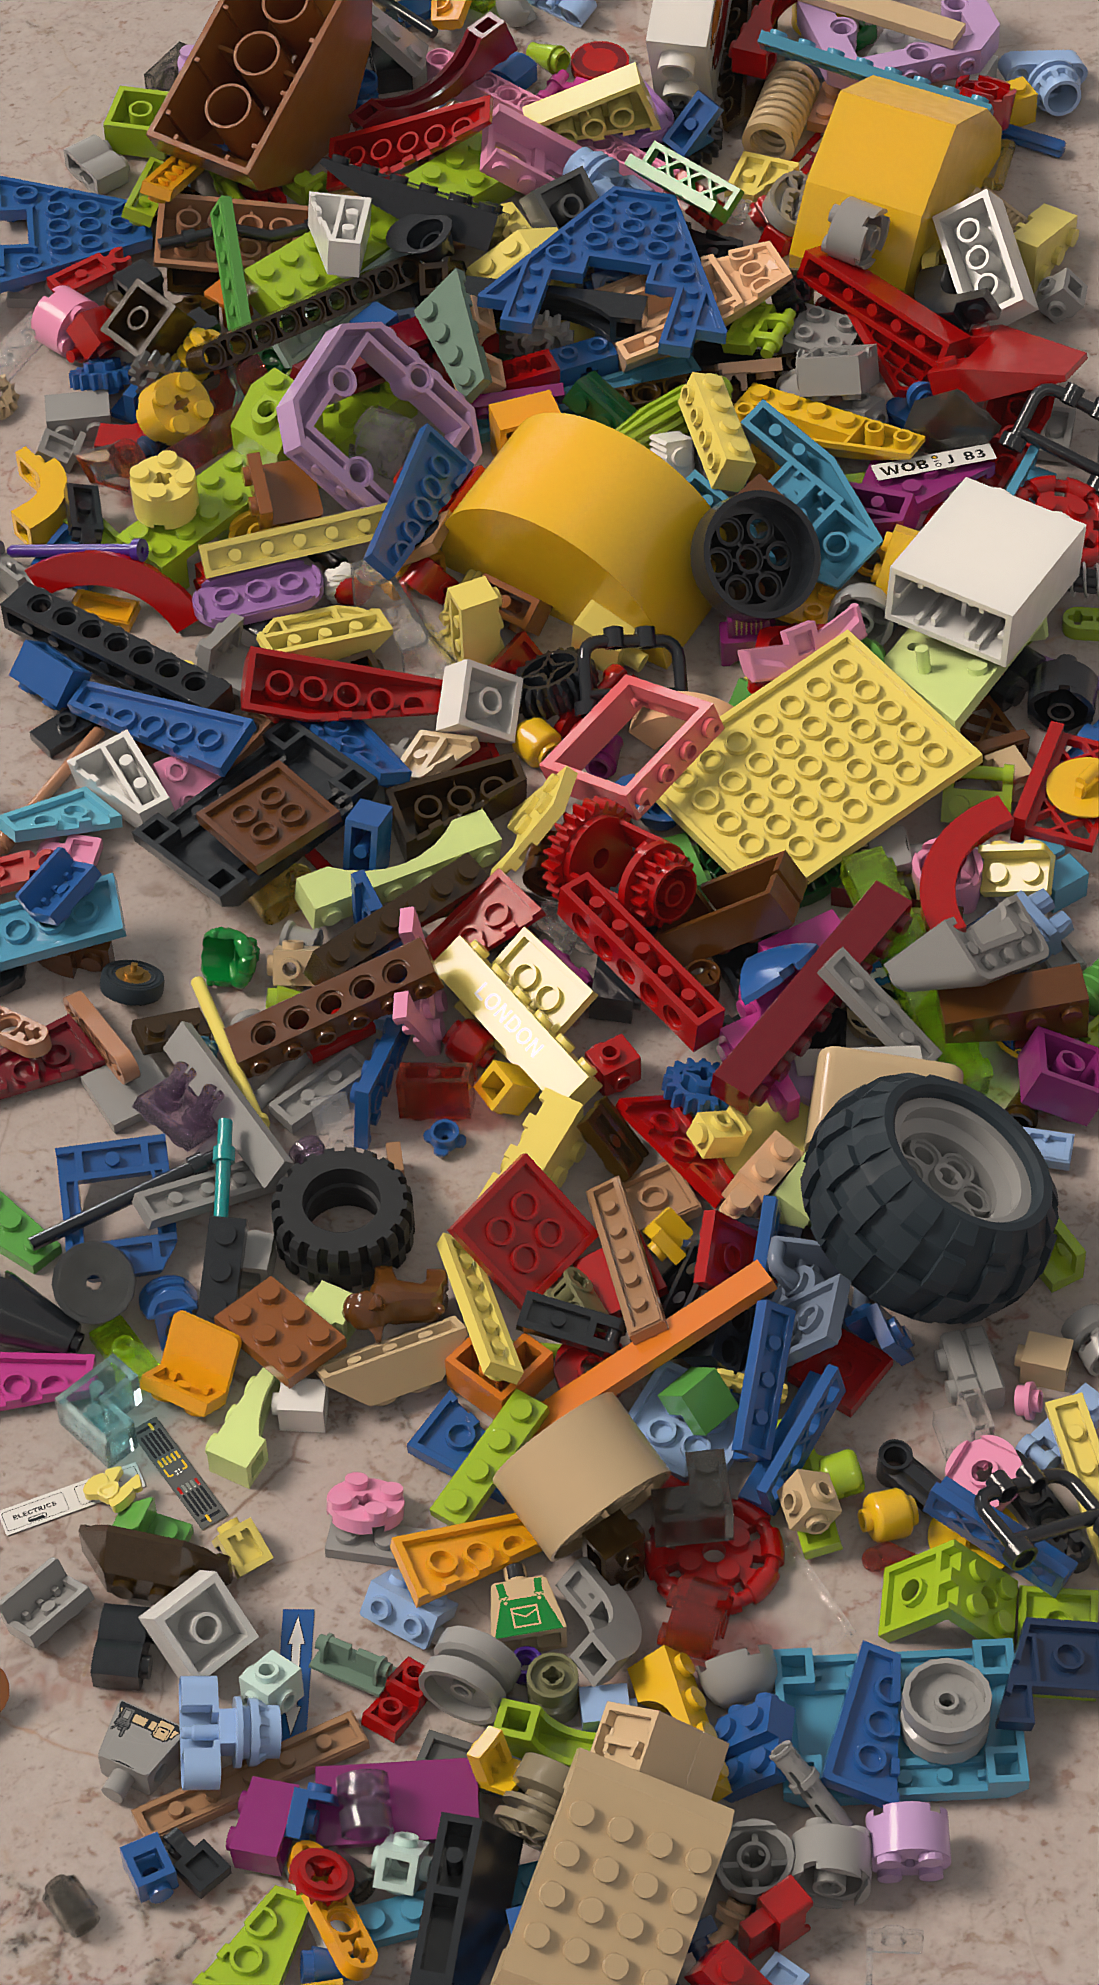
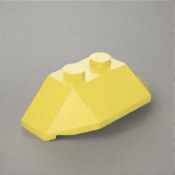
M557 227L516 230L467 267L466 276L498 279L559 229Z
M333 605L273 618L263 631L257 634L256 640L261 648L336 661L367 649H371L372 653H374L393 635V628L379 608L366 610L353 606Z

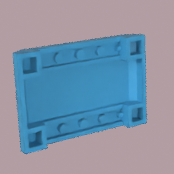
M1013 1638L972 1640V1648L896 1652L901 1654V1701L898 1705V1721H900L902 1710L901 1702L905 1679L915 1667L928 1660L952 1658L967 1662L979 1669L988 1680L992 1693L987 1741L977 1755L963 1763L942 1765L922 1759L914 1754L906 1745L900 1730V1737L898 1739L900 1775L898 1776L897 1793H900L899 1802L1008 1798L1028 1790L1030 1779L1024 1731L995 1728V1722L1014 1657ZM812 1648L773 1649L778 1671L775 1679V1695L795 1708L791 1743L809 1766H814L821 1776L857 1654L813 1656ZM788 1779L782 1782L783 1801L803 1808L809 1807L799 1794L792 1792L789 1788L790 1782ZM826 1787L840 1806L870 1804Z

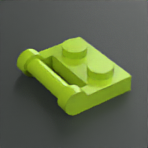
M1004 764V767L978 765L961 777L1002 781V791L955 788V782L943 790L940 822L951 823L969 808L999 795L1012 815L1015 765Z

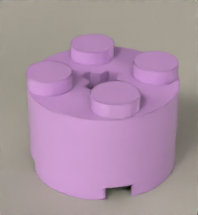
M903 1801L883 1805V1813L874 1816V1809L867 1813L866 1828L870 1830L872 1844V1871L877 1873V1880L879 1882L897 1883L902 1880L904 1875H919V1879L926 1882L943 1879V1870L951 1864L949 1819L945 1808L940 1806V1813L931 1811L930 1803Z

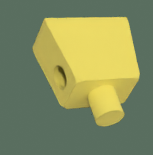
M591 599L573 623L571 647H574L575 650L579 649L582 642L587 638L603 635V628L622 626L624 635L635 634V628ZM600 648L595 649L591 653V659L594 660L597 669L602 672L611 664H619L623 667L627 665L640 672L649 657L647 653L636 648H623L619 650Z

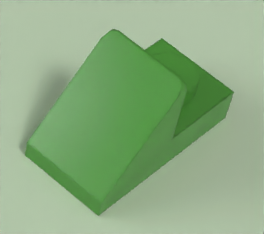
M153 1497L132 1502L126 1509L118 1513L113 1523V1526L187 1542L190 1541L194 1533L193 1524L157 1513L155 1498Z

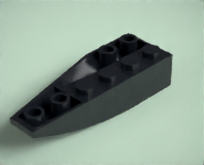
M333 153L332 158L325 157L321 159L320 164L361 197L372 198L371 204L397 219L411 214L448 216L453 224L451 230L453 241L486 252L497 245L510 217L509 213L502 211L504 206L491 201L473 202L474 196L460 191H456V193L450 192V194L438 191L439 187L424 182L418 185L409 182V177L391 172V176L379 173L380 168L370 164L362 163L361 167L350 164V158Z
M441 1812L409 1985H480L508 1924L506 1909L512 1907L524 1839L482 1818Z

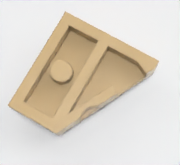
M419 730L400 760L412 771L410 781L449 771L478 751L480 744L477 736Z

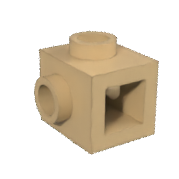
M283 940L282 945H278L273 950V955H268L267 975L273 976V986L280 985L297 991H303L304 986H314L303 972L312 952L320 946H304L303 940ZM289 962L294 963L297 969H293Z
M797 1469L777 1491L789 1529L792 1531L822 1534L842 1513L829 1473Z

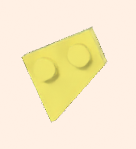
M743 151L728 182L745 192L740 203L751 204L752 202H757L760 196L767 195L775 181L783 174L793 170L799 171V163ZM729 190L725 191L724 199H729L732 192Z

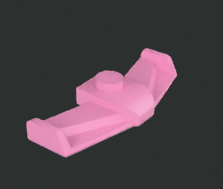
M852 603L845 611L819 630H817L815 621L807 620L780 631L783 645L738 650L737 653L744 675L752 683L772 681L847 629L860 641L868 635L859 604Z

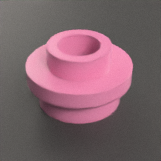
M1027 1381L1025 1385H1017L1014 1395L1016 1415L1024 1416L1026 1420H1034L1036 1413L1042 1412L1043 1393L1041 1389H1037L1035 1382Z

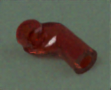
M886 1541L866 1549L862 1554V1564L870 1572H879L884 1570L885 1567L917 1554Z

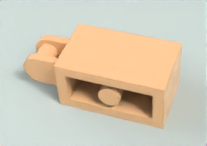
M775 1130L738 1171L721 1195L726 1200L721 1204L719 1211L735 1220H738L743 1214L751 1217L762 1205L763 1196H770L804 1153Z

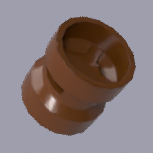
M698 959L689 963L686 970L719 1001L721 980L719 966L708 959Z

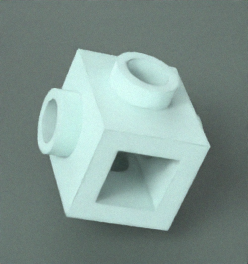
M274 1650L268 1652L254 1665L247 1667L239 1677L242 1705H246L248 1698H257L266 1705H279L282 1715L290 1711L295 1703L304 1696L301 1668Z
M401 1831L390 1834L381 1846L376 1845L371 1862V1869L375 1870L373 1887L386 1890L394 1895L405 1894L413 1896L424 1881L428 1882L433 1858L428 1856L430 1842L419 1840V1836L414 1833Z

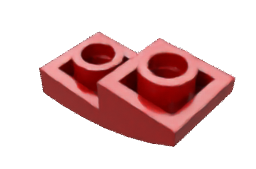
M408 1656L386 1679L385 1690L381 1696L363 1712L361 1725L395 1743L428 1701L419 1688L418 1678L425 1665Z

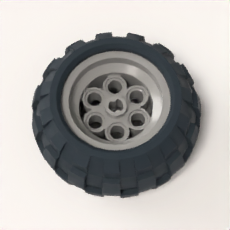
M901 1073L883 1076L845 1094L835 1103L815 1129L803 1160L806 1165L800 1178L804 1210L812 1223L811 1230L830 1262L840 1274L851 1280V1285L869 1299L893 1312L920 1322L930 1324L937 1322L949 1325L959 1323L971 1324L979 1322L1018 1301L1044 1272L1057 1239V1235L1054 1234L1059 1219L1057 1207L1059 1201L1056 1186L1040 1150L1030 1135L1006 1110L984 1094L959 1082L931 1074L922 1076L915 1073Z

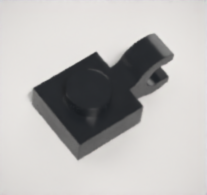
M177 1827L163 1837L167 1843L164 1846L166 1851L177 1860L173 1864L177 1876L200 1899L232 1873L231 1866L205 1839L194 1846Z

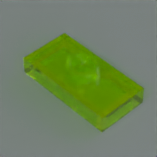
M121 1315L89 1332L92 1344L129 1391L139 1386L142 1374L159 1365Z

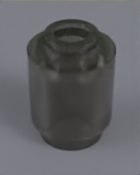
M60 1874L46 1884L42 1901L65 1933H70L73 1938H78L96 1927L100 1921V1916L97 1914L98 1906L76 1875L66 1876L65 1874Z

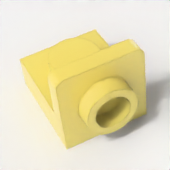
M235 1517L217 1528L219 1535L211 1541L215 1548L220 1547L223 1554L231 1557L232 1570L237 1579L274 1558L251 1517L241 1523Z

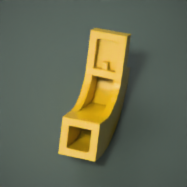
M25 446L15 452L19 476L35 489L37 493L29 501L11 511L14 534L25 544H47L63 524V520L67 518L64 498L65 484L68 483L63 466L56 458L45 462L40 455H35Z

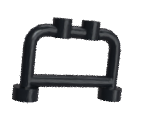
M1068 382L1065 388L1054 383L1040 384L1028 395L1011 432L1004 430L998 443L1018 454H1021L1026 443H1029L1091 474L1086 484L1095 488L1096 494L1099 495L1098 463L1027 428L1041 399L1045 396L1055 397L1062 403L1076 408L1098 421L1099 397H1096L1094 402L1082 397L1085 390L1071 382Z
M622 626L603 628V635L587 638L578 649L577 665L580 701L574 703L575 718H584L612 689H593L591 653L595 649L619 650L623 648H636L638 650L665 648L672 656L674 687L666 688L675 691H688L686 657L683 647L672 636L655 634V626L636 627L635 634L624 635Z
M1028 1461L1019 1467L1015 1474L1016 1478L1012 1479L1004 1470H997L988 1477L985 1483L986 1487L980 1489L974 1498L976 1512L1005 1547L1002 1557L1014 1571L1022 1570L1034 1561L1038 1554V1549L1034 1546L1035 1543L1093 1526V1531L1099 1537V1500L1082 1480L1065 1469L1047 1468L1040 1470L1033 1461ZM1056 1483L1065 1486L1086 1509V1512L1013 1533L992 1508L990 1502L998 1500L1000 1503H1006L1018 1493L1028 1491L1030 1494H1037L1046 1485Z

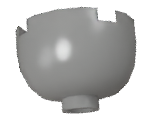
M862 582L850 584L837 592L830 603L828 623L845 611L852 603L859 604L868 635L867 638L876 640L881 645L885 644L890 638L894 626L893 621L885 618L887 595L881 588L873 584Z
M771 1644L758 1645L760 1653L750 1655L746 1647L705 1661L706 1667H696L700 1684L706 1696L714 1705L723 1709H728L736 1704L747 1706L755 1702L757 1694L763 1692L772 1693L774 1691L778 1671Z
M748 1819L732 1825L715 1873L717 1881L732 1899L741 1904L756 1906L757 1898L792 1873L795 1859L792 1840L787 1833L785 1835L783 1831L777 1829L776 1824L768 1820Z

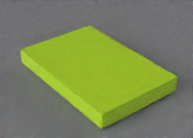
M1019 1585L1017 1643L1026 1617L1098 1622L1099 1590L1062 1588L1057 1597L1054 1598L1037 1586ZM1032 1694L1033 1697L1096 1702L1095 1698Z

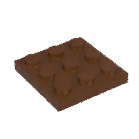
M280 760L196 813L198 823L258 876L342 821L341 813L335 806Z

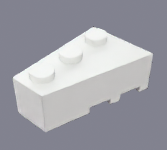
M309 191L308 227L328 275H336L344 279L351 277L359 278L370 233L372 198Z
M128 730L67 761L77 786L89 788L135 828H138L156 813H160L167 818L175 812L170 797Z

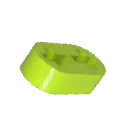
M1072 607L1067 609L1062 619L1063 634L1073 640L1099 641V608ZM1074 622H1080V625H1075Z

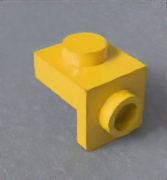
M671 1207L664 1209L642 1230L651 1240L647 1245L650 1251L661 1262L668 1258L675 1265L686 1256L685 1252L680 1248L683 1240H688L693 1235V1230Z
M489 1725L479 1739L472 1744L466 1754L478 1786L502 1796L505 1791L517 1792L519 1787L513 1781V1776L521 1760L512 1758L503 1731Z

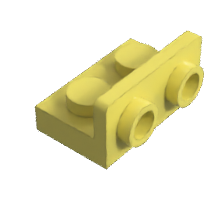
M1025 840L1023 844L992 841L990 845L978 846V853L984 859L980 893L984 897H1010L1020 890L1029 896L1042 888L1051 896L1056 856L1045 843L1039 840Z

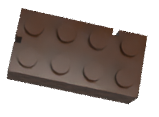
M784 850L702 883L700 888L716 911L713 910L697 888L694 900L688 911L670 925L664 922L662 927L657 928L654 938L683 967L688 966L694 960L706 959L716 954H727L734 947L747 942L755 943L765 935L789 929L795 922L809 881L788 852Z

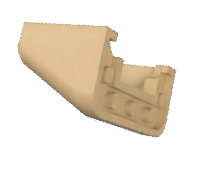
M830 1046L822 1049L818 1054L811 1087L804 1153L809 1147L818 1124L835 1103L845 1094L863 1084H868L879 1077L901 1073H915L922 1076L931 1074L963 1084V1071L956 1065L839 1046Z

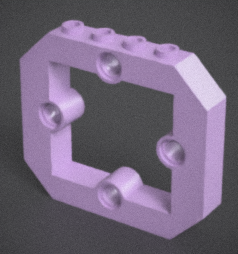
M941 0V16L966 23L965 33L953 49L934 43L913 42L904 49L862 58L872 61L874 67L884 70L886 66H890L902 71V76L911 79L914 76H921L929 79L931 83L980 73L998 49L1000 23L987 0ZM797 1V26L803 38L816 43V48L825 51L828 48H835L844 52V57L856 60L858 57L856 54V22L848 17H837L836 12ZM819 68L828 85L845 89L859 82L858 80Z
M382 322L342 323L325 332L276 407L284 454L347 511L387 503L390 495L373 481V468L367 459L361 456L348 458L314 427L327 405L341 401L355 392L357 379L351 368L359 356L390 383L391 390L397 398L409 401L445 434L444 438L466 456L474 466L483 453L474 407L466 401L462 393L453 389L438 371L425 363L414 349L408 347L398 338L393 329Z

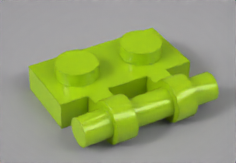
M759 304L733 322L727 332L726 344H721L723 352L753 355L757 347H762L761 356L765 359L772 358L773 354L779 352L782 347L784 335L789 334L792 330L796 312L791 308H786L783 314L776 313L774 304ZM768 328L773 329L772 332H767Z

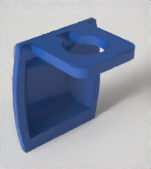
M165 1275L149 1281L139 1293L140 1310L148 1320H155L161 1350L164 1351L167 1341L166 1328L170 1324L169 1317H172L180 1310L192 1314V1310L198 1309L197 1291L187 1279L177 1275Z

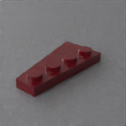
M67 1014L46 1025L52 1047L44 1056L27 1058L3 1047L0 1049V1100L83 1076L106 1065L105 1059L71 1015Z

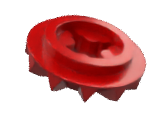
M309 1848L299 1852L291 1861L288 1883L295 1885L296 1896L306 1895L309 1897L310 1905L315 1901H322L328 1908L334 1901L343 1903L346 1896L351 1893L355 1880L354 1872L350 1864L336 1852L324 1848ZM314 1874L317 1877L329 1875L327 1883L323 1880L318 1882L312 1881Z

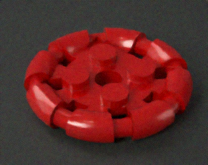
M1055 475L1039 476L1025 481L1023 487L1018 489L1015 497L1033 503L1029 500L1031 498L1038 506L1051 511L1065 513L1072 519L1086 524L1084 545L1087 548L1083 547L1081 563L1085 562L1086 567H1094L1096 563H1099V531L1093 530H1099V496L1095 494V488L1071 477H1067L1066 480L1056 479ZM1054 492L1064 493V497L1054 496Z
M702 1492L687 1496V1501L679 1505L672 1503L656 1517L648 1531L651 1535L650 1539L644 1543L646 1555L644 1560L645 1570L649 1579L655 1581L658 1585L657 1592L675 1607L685 1612H689L690 1609L703 1612V1616L706 1617L735 1615L741 1613L743 1607L751 1603L756 1606L763 1601L779 1581L780 1574L778 1571L785 1563V1546L779 1528L771 1525V1516L763 1509L739 1497L738 1499L725 1497V1492ZM721 1512L733 1514L732 1522L719 1519ZM693 1515L695 1518L691 1520L688 1526L684 1519ZM758 1532L760 1538L751 1542L750 1535ZM665 1541L676 1544L675 1549L667 1548ZM711 1550H717L722 1552L725 1557L721 1561L710 1562L704 1558V1554ZM753 1563L764 1565L758 1569L752 1568ZM679 1570L682 1576L677 1578L669 1574ZM739 1583L743 1589L742 1591L735 1593L729 1589V1587ZM696 1590L708 1593L707 1597L695 1594Z

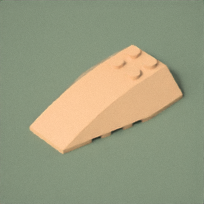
M770 241L729 250V256L715 258L713 254L701 257V264L725 327L768 299L793 278L791 271ZM633 274L595 289L598 291L648 296V322L645 331L619 342H612L618 352L619 366L623 373L659 358L669 356L658 354V346L673 298H661L656 295L645 294V283L648 275Z

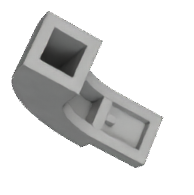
M583 1557L575 1561L555 1586L578 1612L588 1627V1636L569 1657L593 1687L610 1681L637 1651L641 1643L642 1628L638 1613L620 1584L610 1586L588 1558Z

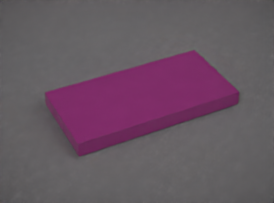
M468 1758L315 1767V1783L332 1787L331 1794L341 1799L340 1807L319 1803L316 1805V1810L320 1811L316 1843L320 1844L324 1849L381 1846L390 1834L401 1831L414 1833L419 1836V1840L434 1844L436 1842L441 1812L480 1818L479 1786Z

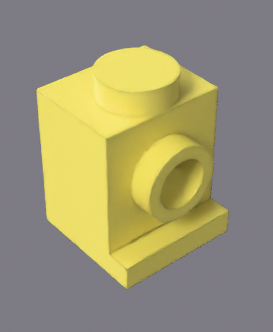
M729 1105L726 1111L697 1112L686 1134L703 1159L738 1157L753 1130L742 1114Z

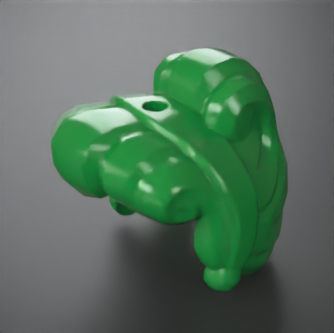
M218 927L206 932L202 941L203 950L200 969L207 985L211 987L234 986L238 989H244L252 980L256 964L260 959V948L257 946V940L229 927Z

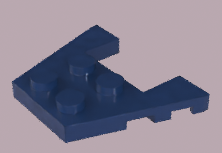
M1026 1617L1022 1625L995 1722L996 1729L1032 1731L1035 1725L1032 1694L1099 1699V1622Z

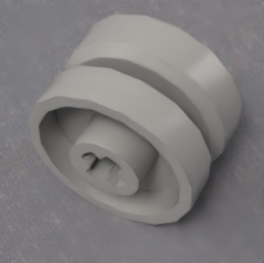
M466 1626L447 1627L434 1648V1656L427 1661L418 1678L419 1688L431 1703L448 1715L467 1723L478 1725L491 1724L496 1719L501 1699L506 1698V1694L513 1689L521 1674V1663L512 1650L488 1633Z
M939 1658L928 1660L915 1667L905 1679L901 1702L900 1730L903 1741L914 1754L928 1762L949 1765L963 1763L977 1755L987 1741L992 1693L988 1680L979 1669L962 1660Z

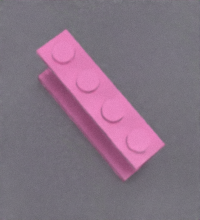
M499 103L493 110L492 124L482 130L480 172L527 195L531 191L555 180V178L548 174L556 178L563 176V169L567 161L582 146Z

